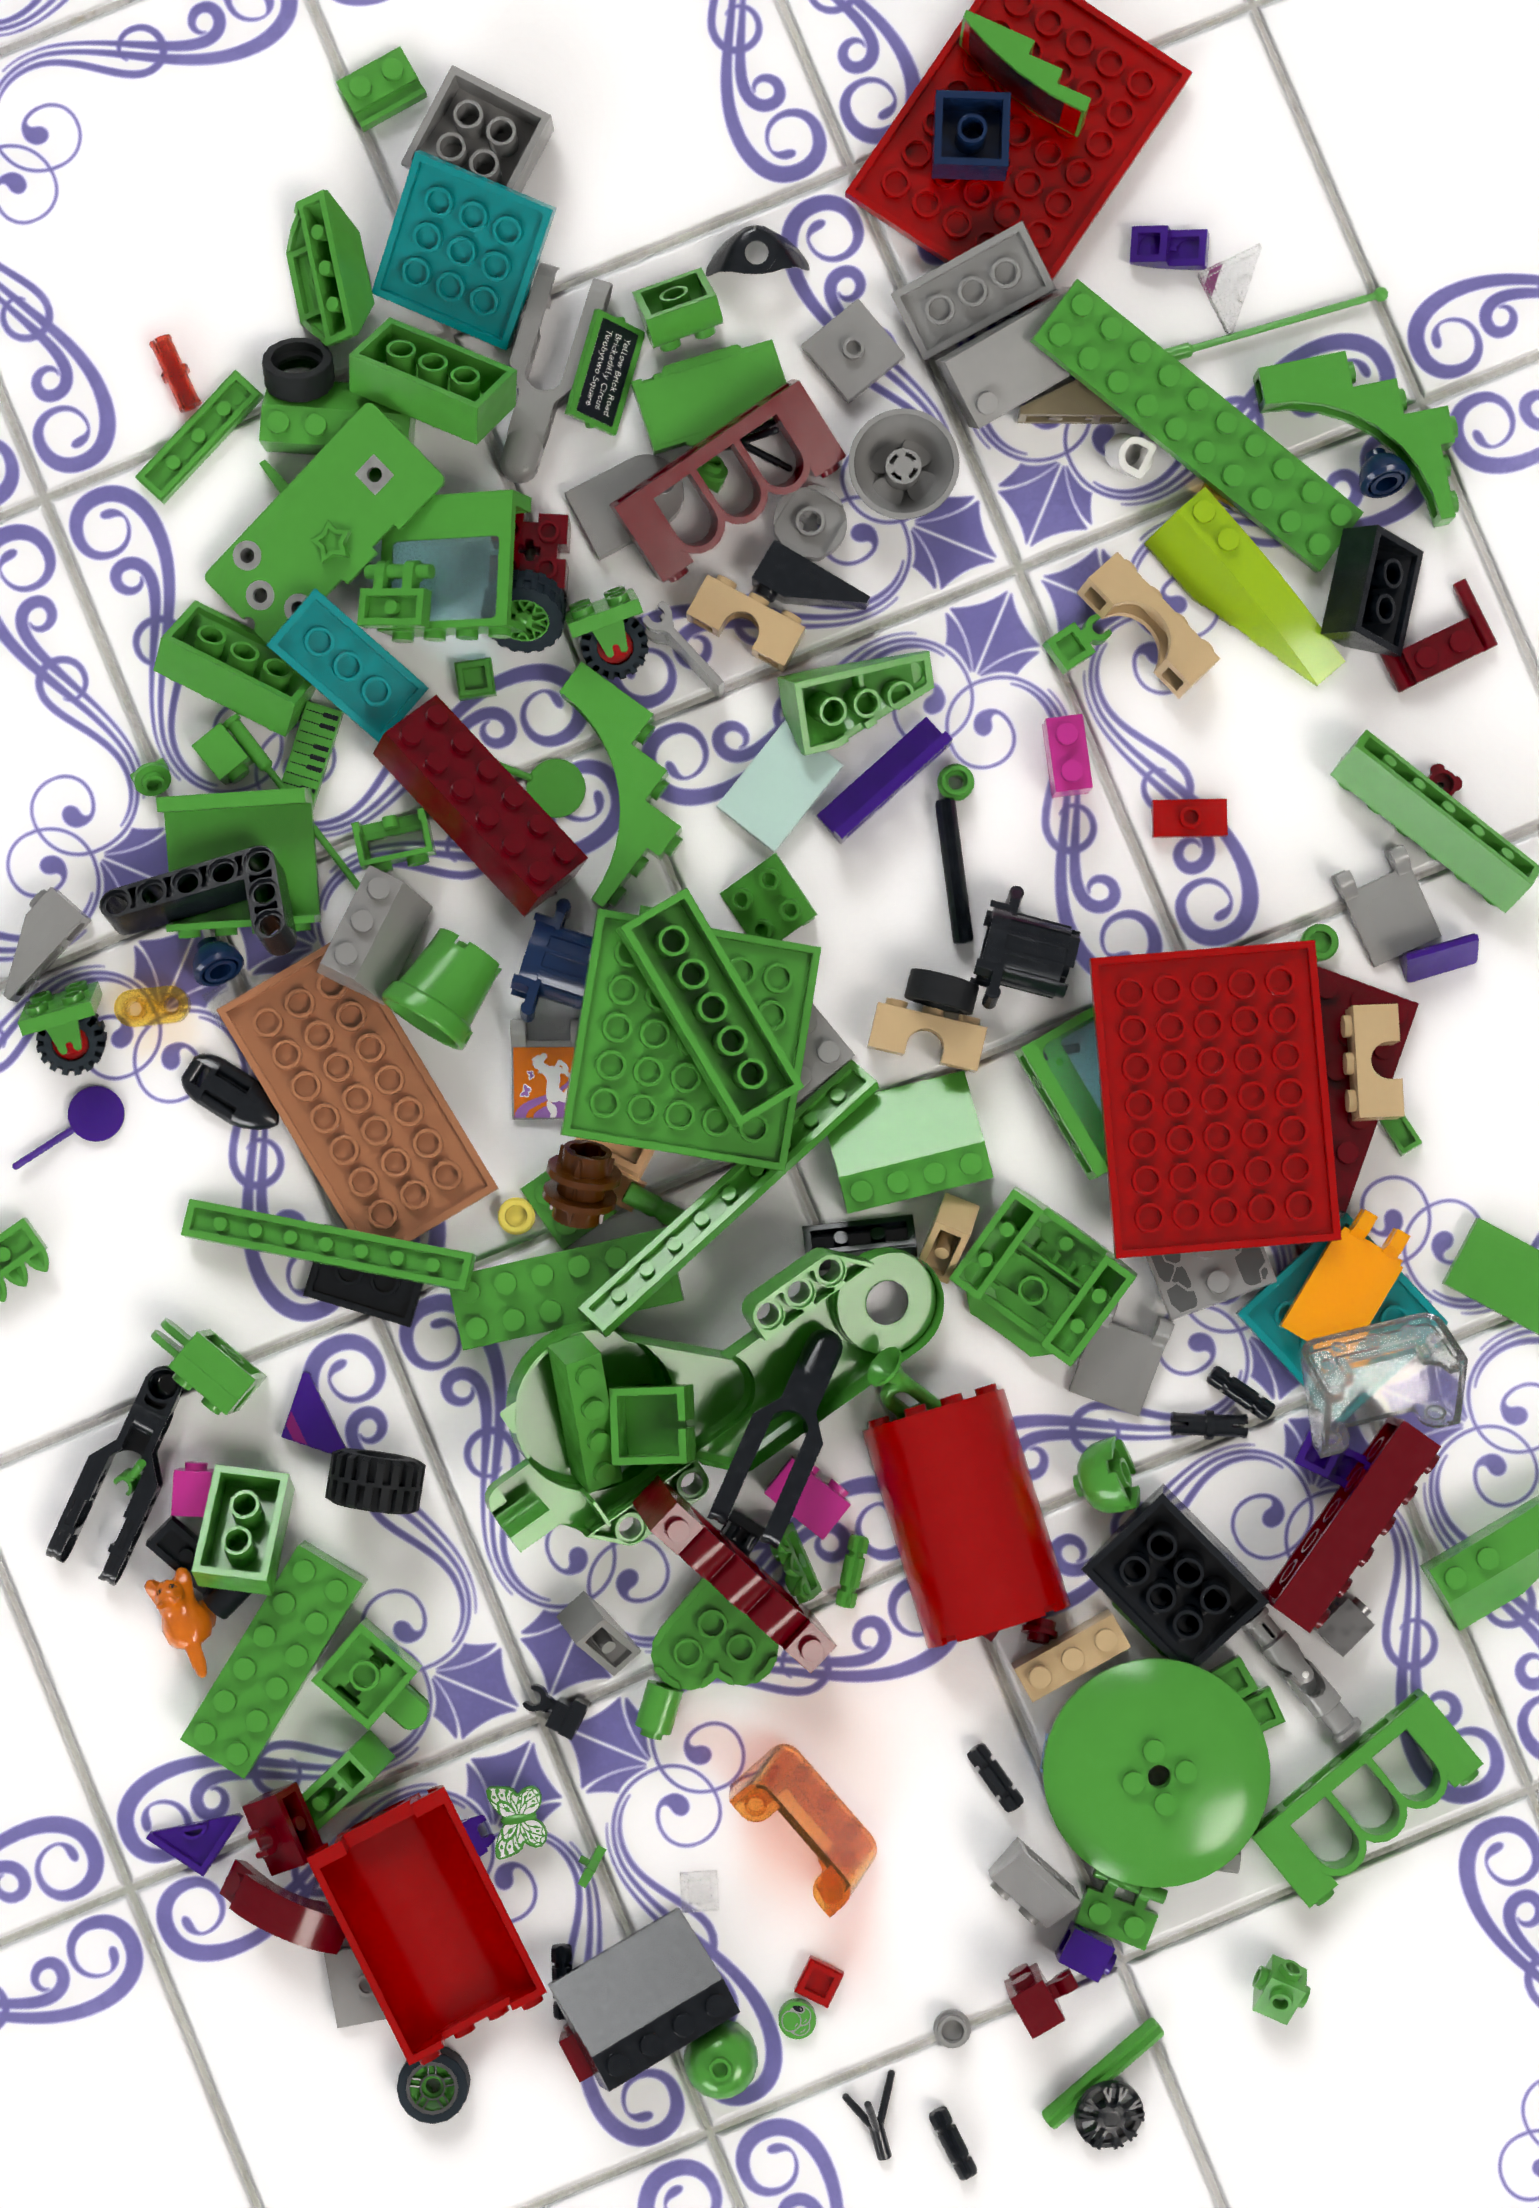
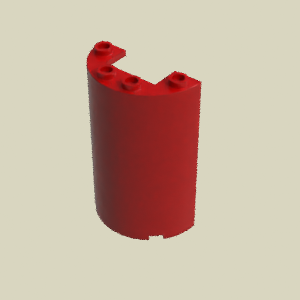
M996 1383L974 1389L976 1396L963 1400L962 1393L941 1398V1407L927 1410L925 1404L903 1410L905 1418L890 1422L889 1416L868 1421L869 1429L862 1431L927 1648L947 1645V1642L957 1640V1642L993 1633L1046 1616V1612L1060 1611L1071 1605L1005 1390H998Z
M444 1785L428 1789L429 1794L423 1797L416 1793L369 1816L338 1834L335 1843L330 1846L328 1843L321 1845L306 1858L409 2066L418 2061L420 2065H425L441 2055L440 2049L444 2048L446 2038L454 2035L455 2039H459L472 2032L476 2028L474 2025L476 2022L488 2017L489 2021L503 2016L510 2010L508 2005L511 2006L512 2010L522 2007L523 2010H528L544 2000L542 1995L547 1993Z

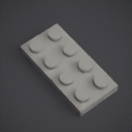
M1021 221L891 293V296L923 360L927 361L1057 290L1024 222Z

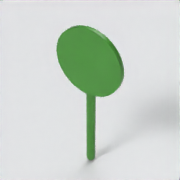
M546 760L537 765L530 774L500 762L510 774L527 780V792L551 818H562L572 814L580 807L586 793L584 777L574 764L566 760Z

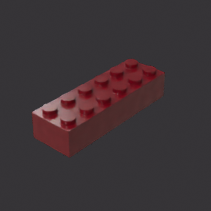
M437 695L384 732L373 755L524 917L572 880L587 861L588 857Z
M1389 1415L1362 1453V1455L1366 1456V1461L1371 1464L1370 1467L1366 1470L1363 1468L1365 1464L1358 1461L1345 1479L1348 1481L1346 1487L1339 1486L1267 1588L1269 1590V1604L1309 1633H1311L1314 1627L1316 1629L1322 1627L1330 1615L1331 1611L1328 1607L1336 1596L1341 1598L1351 1586L1353 1581L1349 1578L1358 1565L1363 1567L1371 1558L1374 1552V1548L1371 1546L1379 1535L1385 1536L1393 1527L1396 1521V1517L1393 1515L1401 1503L1407 1505L1416 1494L1418 1487L1415 1484L1423 1472L1425 1474L1430 1473L1436 1466L1440 1458L1437 1452L1441 1446L1405 1420Z

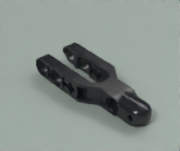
M824 1328L810 1334L782 1397L753 1413L707 1518L714 1519L725 1526L770 1422L781 1416L783 1412L795 1413L804 1421L805 1439L760 1539V1542L768 1543L778 1549L823 1446L816 1412L843 1350L842 1340L834 1331Z
M168 1365L156 1367L145 1377L118 1438L88 1456L46 1550V1556L54 1557L62 1563L67 1560L115 1455L127 1450L140 1454L142 1456L141 1459L146 1461V1466L123 1515L126 1518L116 1541L110 1544L108 1552H110L109 1558L98 1579L107 1581L113 1586L120 1580L164 1484L158 1450L184 1390L172 1378L175 1372Z

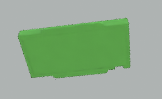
M771 339L744 348L736 344L668 364L663 367L661 373L654 374L650 379L632 381L631 387L653 454L656 455L686 445L688 447L695 446L785 384L786 379L773 340Z

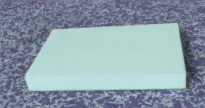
M785 719L716 807L775 853L844 765L826 751L806 756L802 755Z

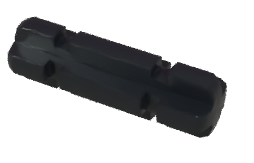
M1215 1366L1206 1380L1210 1385L1218 1390L1222 1389L1223 1394L1245 1409H1251L1252 1414L1261 1420L1266 1421L1272 1415L1276 1407L1274 1403L1265 1397L1260 1398L1259 1393L1234 1376L1231 1378L1229 1376L1230 1373L1222 1367Z
M980 1743L967 1753L968 1759L974 1767L979 1766L978 1773L995 1797L997 1795L1000 1796L998 1801L1004 1810L1009 1813L1018 1809L1023 1804L1024 1798L1017 1788L1012 1789L1013 1782L996 1759L992 1761L990 1757L993 1754L986 1744Z
M559 1943L551 1948V1962L554 1963L552 1966V1981L572 1970V1965L569 1964L572 1959V1947L570 1944ZM554 2001V2018L566 2020L557 2002Z
M941 2106L929 2113V2120L934 2130H938V2138L950 2162L955 2163L953 2166L959 2179L964 2181L977 2174V2167L972 2157L968 2156V2149L956 2125L952 2124V2117L947 2107Z

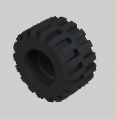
M339 1449L332 1452L325 1498L334 1504L358 1510L387 1514H411L419 1511L426 1465L415 1458L364 1449Z

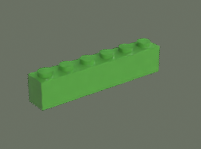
M1367 729L1340 759L1330 774L1343 789L1354 793L1366 803L1372 812L1383 816L1396 827L1400 834L1412 839L1425 850L1429 857L1440 861L1454 873L1458 880L1469 884L1483 895L1486 902L1498 907L1504 913L1532 887L1539 875V865Z

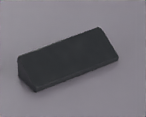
M913 1214L802 1226L805 1254L815 1248H827L859 1256L872 1249L891 1247L904 1250L918 1257ZM830 1259L821 1264L819 1271L830 1269Z

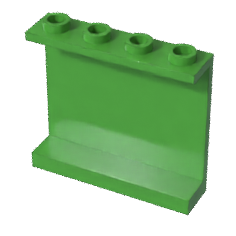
M302 787L156 797L157 812L164 813L169 872L262 845L268 847L273 852L285 871L296 931L311 930V923L321 922L312 788ZM248 900L173 922V924H167L166 932L178 931V939L201 937V930L215 929V936L238 935V927H252Z

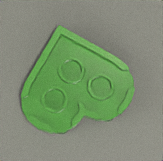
M702 1577L658 1630L652 1642L651 1658L654 1670L662 1681L677 1690L704 1688L716 1678L729 1685L746 1686L751 1683H758L770 1674L777 1661L779 1644L773 1641L746 1614L737 1609L709 1581Z

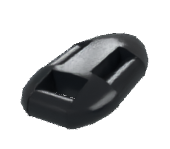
M203 1053L196 1055L181 1076L182 1086L193 1101L233 1126L243 1129L263 1130L270 1129L279 1124V1114L260 1082L222 1057ZM207 1066L211 1070L199 1087L195 1083Z

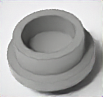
M948 2009L936 2017L933 2031L936 2040L941 2045L947 2048H958L969 2039L971 2025L968 2017L963 2012L956 2009Z

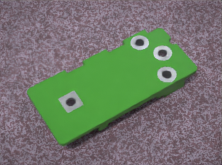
M366 403L210 567L205 574V580L242 619L245 620L250 617L254 620L255 627L253 630L267 644L314 588L327 597L342 580L349 585L364 570L365 565L369 564L379 554L374 547L394 526L402 530L444 486L445 477L375 404ZM373 468L381 470L382 477L378 482H372L369 478V473ZM327 520L337 530H352L346 543L350 558L335 556L327 563H322L321 549L311 539L323 533ZM253 551L254 559L249 562L248 555ZM263 588L267 592V599L259 603L255 598V594L258 589Z

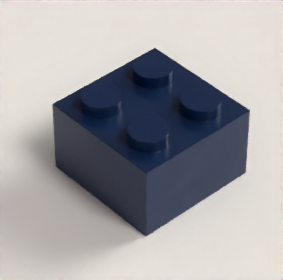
M936 90L933 115L932 179L1006 180L1009 166L1010 92Z

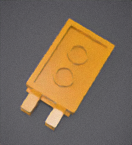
M1360 1209L1349 1228L1343 1227L1341 1230L1342 1240L1329 1241L1279 1324V1326L1344 1364H1347L1402 1271L1403 1267L1400 1265L1403 1260L1399 1259L1398 1256L1411 1237L1398 1228H1393L1382 1247L1365 1239L1378 1218L1366 1209Z

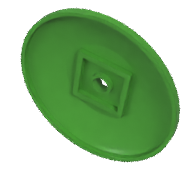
M1143 1658L1123 1662L1103 1670L1086 1681L1069 1697L1054 1720L1047 1738L1043 1758V1785L1048 1808L1058 1830L1072 1850L1086 1863L1108 1877L1131 1885L1150 1888L1173 1887L1209 1876L1226 1865L1244 1848L1258 1827L1266 1807L1270 1787V1760L1264 1734L1256 1717L1242 1697L1226 1682L1211 1672L1191 1663L1167 1658ZM1162 1765L1169 1771L1168 1780L1159 1786L1151 1784L1148 1780L1149 1771L1154 1766Z

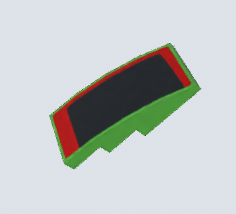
M966 10L963 16L959 45L978 67L1005 92H1010L1011 97L1047 122L1078 137L1084 125L1091 98L1060 84L1063 69L1032 56L1035 40Z

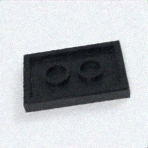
M313 1262L303 1296L411 1327L424 1284Z

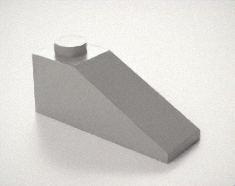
M52 887L48 891L45 889L41 890L29 904L31 909L24 919L3 994L10 1001L18 1003L92 921L65 895Z

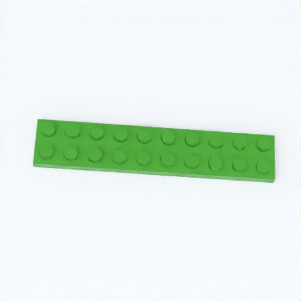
M1079 279L1073 282L1030 340L1037 348L1314 572H1320L1339 547L1343 528H1352L1364 513Z

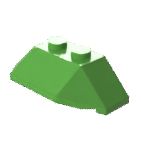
M323 189L295 203L294 213L296 216L290 229L286 256L300 323L311 334L320 339L325 346L331 347L357 336L375 303L360 232L330 192Z

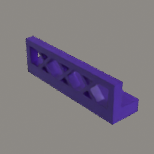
M925 717L819 812L816 817L842 844L949 748L953 739L946 731L942 734Z

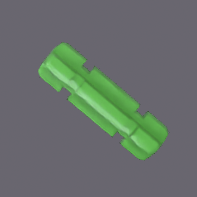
M851 1534L849 1536L847 1545L849 1553L845 1554L839 1582L842 1586L841 1589H838L835 1600L836 1605L840 1607L854 1608L858 1596L856 1588L859 1589L865 1563L863 1554H867L869 1545L868 1538L862 1535Z

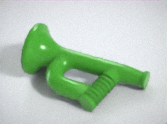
M895 1346L882 1350L871 1362L867 1372V1380L874 1387L884 1385L880 1392L881 1402L896 1415L897 1420L905 1418L903 1410L925 1404L927 1410L941 1407V1402L937 1397L905 1373L901 1365L902 1352ZM904 1392L919 1403L909 1407L895 1395Z

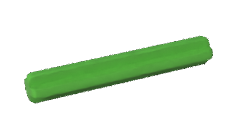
M1154 2018L1146 2020L1042 2111V2116L1046 2123L1053 2129H1057L1074 2114L1078 2100L1087 2089L1099 2082L1115 2079L1164 2036V2030Z

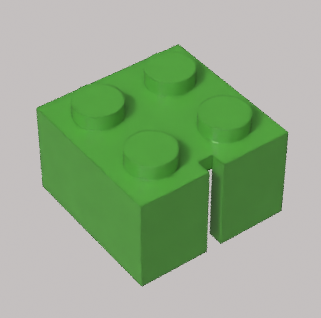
M693 1384L618 1386L609 1389L612 1466L687 1464L696 1460L695 1426H687V1420L695 1418Z

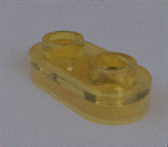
M176 986L127 990L118 996L114 1004V1012L117 1019L122 1024L133 1028L179 1023L188 1016L191 1009V1001L188 994ZM172 998L177 999L179 1004L177 1010L169 1012L166 1006L167 1002ZM135 1002L140 1003L142 1008L137 1016H133L130 1013V1006Z

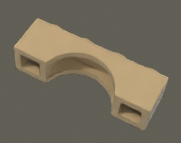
M1118 552L1096 570L1077 591V594L1101 619L1112 616L1129 617L1140 622L1149 630L1158 650V660L1153 673L1178 699L1221 659L1214 652L1211 644L1201 639L1189 626L1185 617L1175 612L1163 599L1159 590L1150 586L1137 572L1133 563L1124 559Z

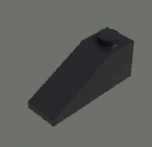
M776 540L773 541L752 576V585L756 587L754 592L770 603H773L776 599L783 604L866 610L870 601L869 595Z

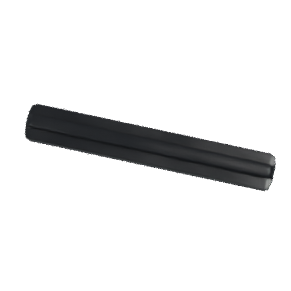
M943 798L936 801L935 807L954 944H967L973 941V931L956 802L954 798Z

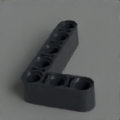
M262 845L107 891L100 900L99 908L101 913L115 931L122 935H131L248 900L254 933L270 954L275 956L285 955L295 947L297 942L285 871L273 852L268 847Z

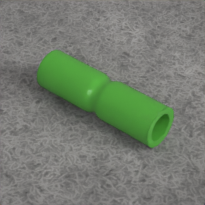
M634 1182L630 1183L621 1200L650 1217H655L666 1226H669L685 1211L671 1202L663 1201L660 1196Z

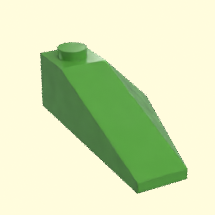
M930 651L815 668L777 677L783 715L801 754L804 756L841 747L849 742V738L863 729L871 728L877 724V720L895 709L900 710L934 688Z

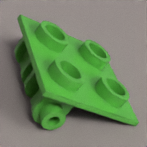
M774 853L720 893L748 935L783 940L801 926H805L814 920L815 916L818 915L777 853Z

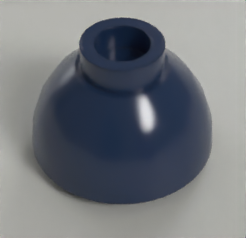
M1375 448L1370 450L1364 457L1365 463L1361 467L1359 474V486L1361 493L1366 497L1384 498L1398 492L1405 486L1410 478V469L1400 457L1392 453H1386L1383 448Z
M206 937L198 943V951L194 956L192 967L194 978L200 985L213 987L226 984L233 980L243 968L244 959L233 945L224 941H218L216 937Z

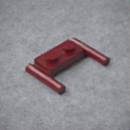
M1466 578L1452 586L1468 618L1404 648L1401 657L1380 654L1399 693L1498 645Z

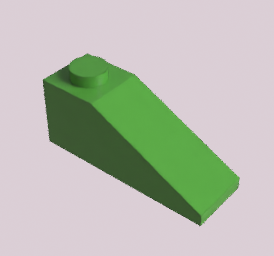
M370 1729L302 1793L317 1831L370 1784L396 1757Z

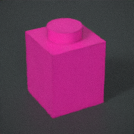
M187 1461L185 1462V1468L181 1467L174 1470L171 1516H204L214 1469H207V1462Z

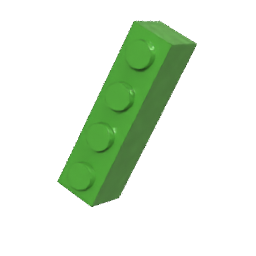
M583 1333L548 1345L571 1474L588 1493L623 1481L620 1465L612 1466L610 1403L601 1352Z

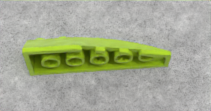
M1206 487L1177 510L1144 543L1193 601L1207 607L1217 614L1223 622L1237 628L1247 635L1249 640L1277 656L1279 661L1316 687L1346 662L1332 641L1320 634L1321 626L1282 575Z

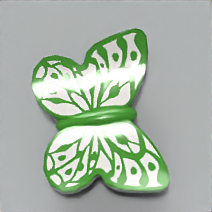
M528 1785L517 1793L510 1786H489L486 1790L487 1798L496 1812L502 1816L501 1823L503 1824L496 1841V1858L502 1860L519 1853L523 1849L524 1843L534 1848L542 1847L547 1840L548 1832L544 1823L536 1818V1812L542 1802V1794L539 1788L534 1785Z

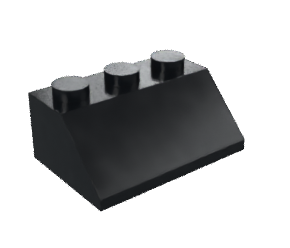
M1380 525L1343 528L1320 634L1344 647L1401 657L1424 551Z

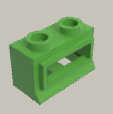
M418 808L417 814L403 817L389 815L382 817L380 822L361 825L359 822L351 823L360 867L363 870H367L369 865L387 873L393 871L392 864L407 861L408 867L420 866L430 862L428 856L437 855L429 815L424 808ZM422 830L425 847L376 858L371 857L368 842Z

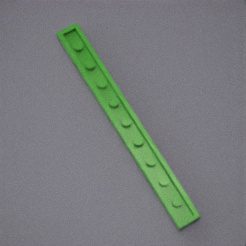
M851 1059L795 1110L786 1171L742 1164L733 1166L578 1307L581 1315L605 1338L608 1337L879 1089L877 1080Z

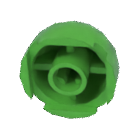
M1116 1436L1091 1444L1082 1453L1077 1464L1078 1474L1073 1476V1484L1078 1496H1084L1087 1502L1100 1512L1119 1513L1138 1508L1140 1504L1139 1485L1132 1487L1131 1474H1136V1470L1124 1442L1121 1439L1116 1440Z
M730 2020L723 2022L687 2044L683 2055L685 2073L692 2086L702 2095L717 2100L733 2098L744 2092L754 2079L758 2067V2052L752 2035L742 2025Z

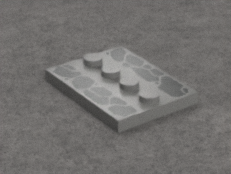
M1264 1247L1146 1256L1170 1321L1277 1282Z

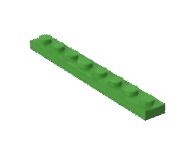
M189 1199L181 1235L186 1238L468 1292L476 1259V1255L469 1252Z

